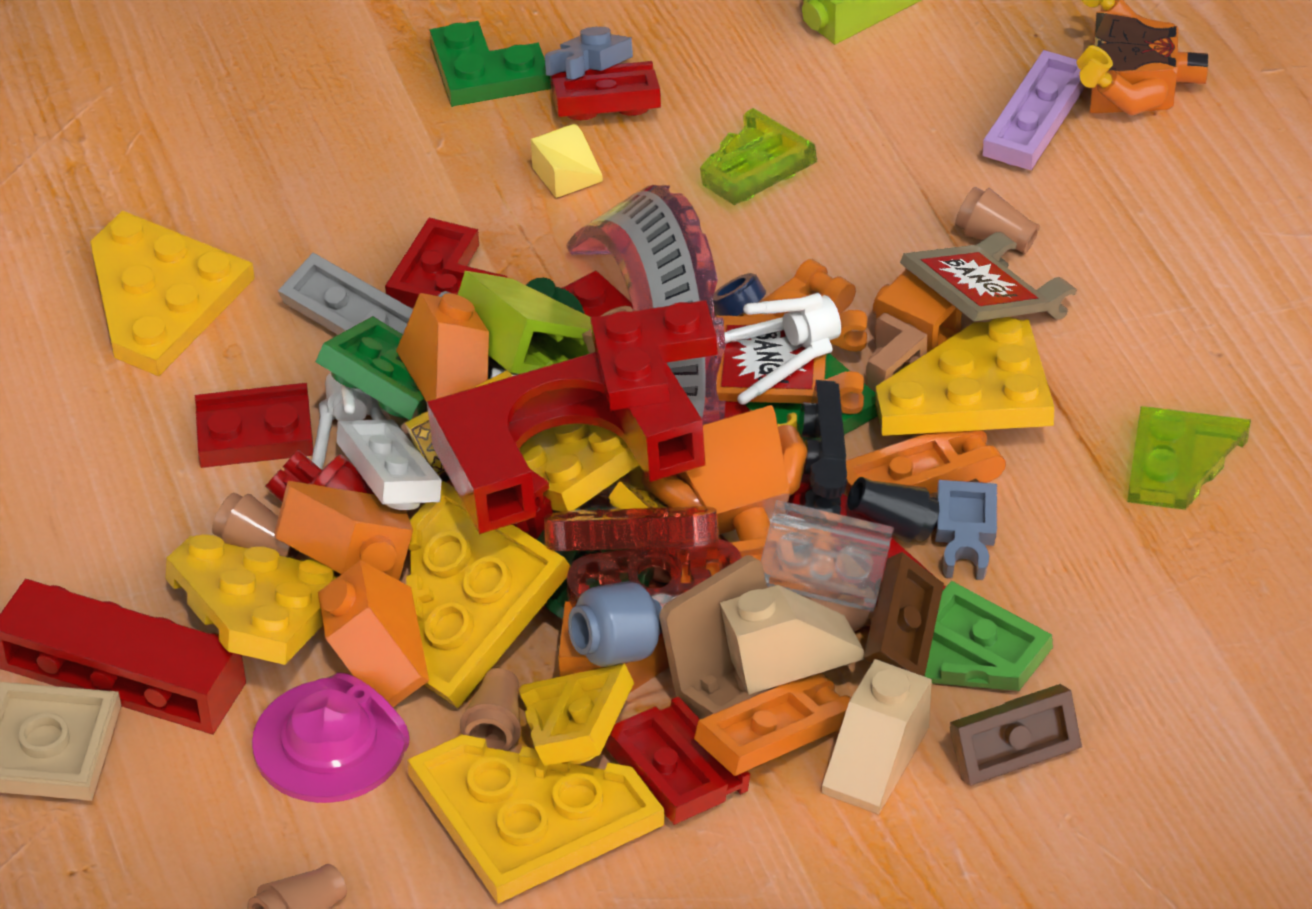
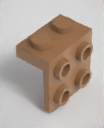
M751 555L742 557L671 600L662 607L659 614L676 697L679 696L699 719H703L770 690L766 689L748 695L731 661L720 602L740 597L751 590L767 588L763 564Z

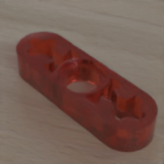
M713 507L572 510L555 512L543 517L545 546L549 550L695 547L719 541L717 509Z
M706 539L585 555L574 561L568 570V600L574 608L581 594L590 589L587 585V579L598 578L600 585L603 586L620 583V573L628 572L627 581L642 585L650 593L652 599L657 600L661 607H663L671 600L711 577L710 570L706 569L708 563L716 562L720 570H723L741 559L742 556L732 543L722 539ZM682 565H688L690 582L682 583ZM661 567L670 573L672 580L666 586L654 589L644 586L638 580V575L646 568Z

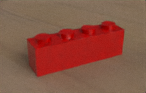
M25 578L0 613V669L57 687L119 692L121 707L214 735L246 684L242 655L228 652L219 642V634H209L176 624L164 617H153L129 610L111 601H99L79 595L61 586H49Z

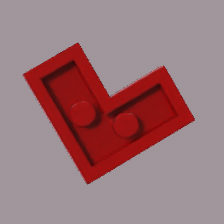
M429 217L386 283L385 292L390 297L414 309L420 293L439 296L442 292L447 291L458 295L465 271L505 278L507 276L467 266L479 247L478 229Z
M706 300L690 303L679 302L670 306L631 312L620 311L611 315L590 318L593 344L610 411L670 402L668 381L663 363L718 355L717 335Z

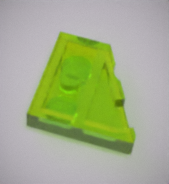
M752 108L743 115L744 128L738 135L728 133L720 143V149L711 154L702 164L700 172L704 187L731 204L736 205L751 199L755 194L782 180L793 177L797 172L816 163V147L814 143Z
M1141 406L1127 502L1186 510L1199 496L1201 486L1206 482L1212 481L1224 468L1226 456L1237 445L1243 447L1248 442L1251 419Z

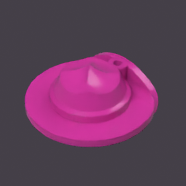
M338 672L330 677L296 686L271 702L255 725L252 748L258 770L264 779L275 789L298 800L331 803L359 797L384 783L401 763L404 752L409 746L410 738L408 728L403 719L377 691L352 675Z

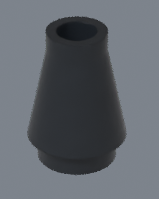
M859 477L852 485L848 495L847 504L849 510L865 516L906 543L913 539L920 542L926 540L932 533L938 520V499L930 496L929 491L925 487L872 481Z

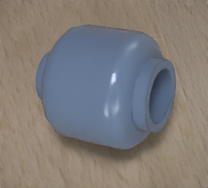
M626 581L592 587L581 594L576 606L570 611L568 629L571 642L579 654L585 655L591 663L601 667L640 661L650 656L658 643L659 635L662 633L659 619L662 607L657 600L652 599L650 593L639 583Z

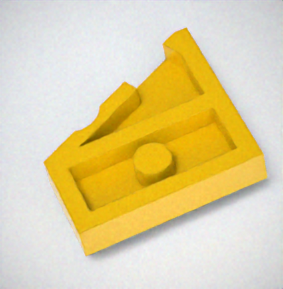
M625 663L521 685L519 693L527 708L525 715L532 730L531 737L544 766L565 762L581 764L590 761L596 756H600L634 685V681Z

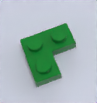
M479 21L453 23L448 26L429 29L431 47L451 107L551 89L550 76L546 75L545 58L539 42L527 45H513L509 48L489 51Z
M372 316L323 343L315 362L331 371L332 377L338 383L349 388L360 389L378 400L379 406L384 411L396 417L411 420L428 410L425 398L396 352L403 335L397 330Z

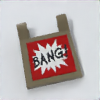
M1002 232L990 235L977 245L903 253L900 261L904 267L974 322L1044 311L1055 319H1062L1068 312V309L1061 304L1062 300L1068 295H1075L1077 291L1075 287L1061 277L1054 278L1035 290L1008 269L1009 264L1001 257L1007 250H1015L1017 243Z

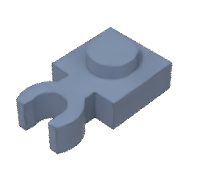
M607 27L582 29L580 36L560 44L561 49L545 54L546 75L552 76L566 71L567 79L572 80L584 76L585 71L588 69L605 70L633 57L632 37L611 34V30Z
M939 480L936 498L939 502V516L936 523L935 542L949 543L944 552L943 574L945 578H952L955 562L959 559H968L976 566V580H983L989 563V552L985 545L994 546L997 534V484Z

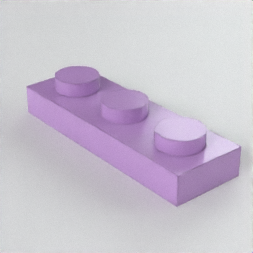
M1046 50L1042 51L984 138L983 156L1028 170L1033 169L1085 88L1079 78L1081 69L1076 64L1077 59Z

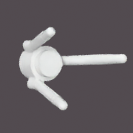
M819 293L796 299L745 304L743 311L747 315L788 313H785L781 318L732 329L716 335L717 345L784 330L792 345L801 344L806 348L739 394L737 401L744 405L812 359L831 353L832 345L829 340L840 336L841 321L834 302L826 295L821 296Z
M331 372L327 375L325 381L327 399L319 403L320 420L312 456V462L321 469H323L332 420H363L366 415H371L373 420H386L376 399L360 389L349 388L338 383L332 377Z

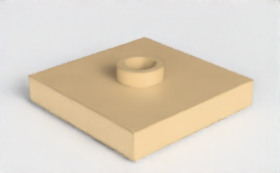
M0 682V793L92 801L121 708L119 692Z

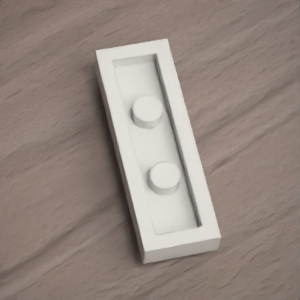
M393 419L338 421L336 443L382 504H386L394 509L412 510L418 508L420 503L440 502L441 478Z

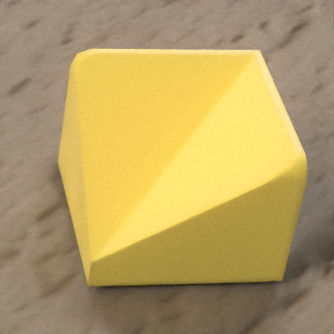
M571 124L531 139L532 168L555 198L603 181L602 173L583 132L577 124Z

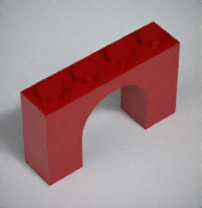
M596 352L427 401L433 448L478 533L482 534L537 517L532 471L519 448L532 436L552 427L566 424H588L612 431L628 445L649 482L705 466L703 420L668 364L663 363L668 381L670 402L610 411Z

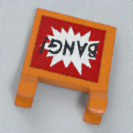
M848 310L840 313L841 334L838 338L829 340L830 343L847 351H862L867 345V333L865 331L867 328L866 313L861 310ZM717 315L715 332L719 334L781 317ZM784 330L717 345L718 355H714L712 358L709 401L738 402L737 397L739 394L806 348L801 344L792 345ZM825 354L812 359L749 402L811 403L816 380L836 381V383H839L842 413L857 414L862 411L864 406V396L862 394L864 378L859 372L849 371L825 379Z

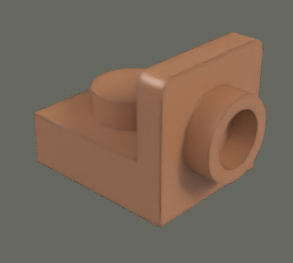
M883 313L877 318L876 349L866 365L867 386L876 393V386L926 354L927 334L887 313Z

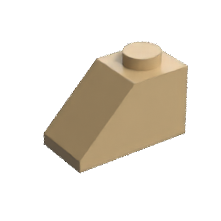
M776 585L766 589L751 590L740 597L720 602L731 661L748 695L864 660V649L844 615L782 586Z
M874 659L849 701L822 784V794L878 815L880 814L929 729L932 679Z

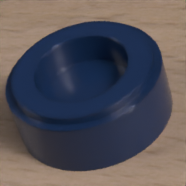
M747 273L720 287L713 293L709 303L716 315L738 316L744 312L743 307L745 304L758 303L765 296L766 290L756 274Z

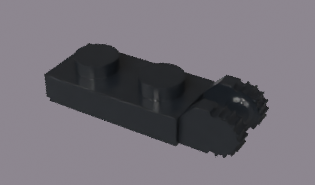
M816 380L811 403L802 402L799 416V434L801 437H808L805 440L808 454L803 474L809 475L810 487H812V489L805 493L803 504L805 515H807L806 519H809L810 523H814L816 526L830 527V525H835L836 521H839L841 496L845 494L847 485L846 448L839 383H836V381Z

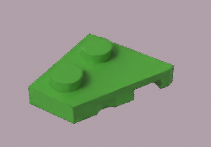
M951 581L942 591L925 677L932 679V683L1020 691L1053 649L1052 634Z

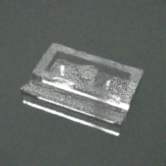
M776 500L761 558L767 587L779 585L799 595L874 612L894 527Z

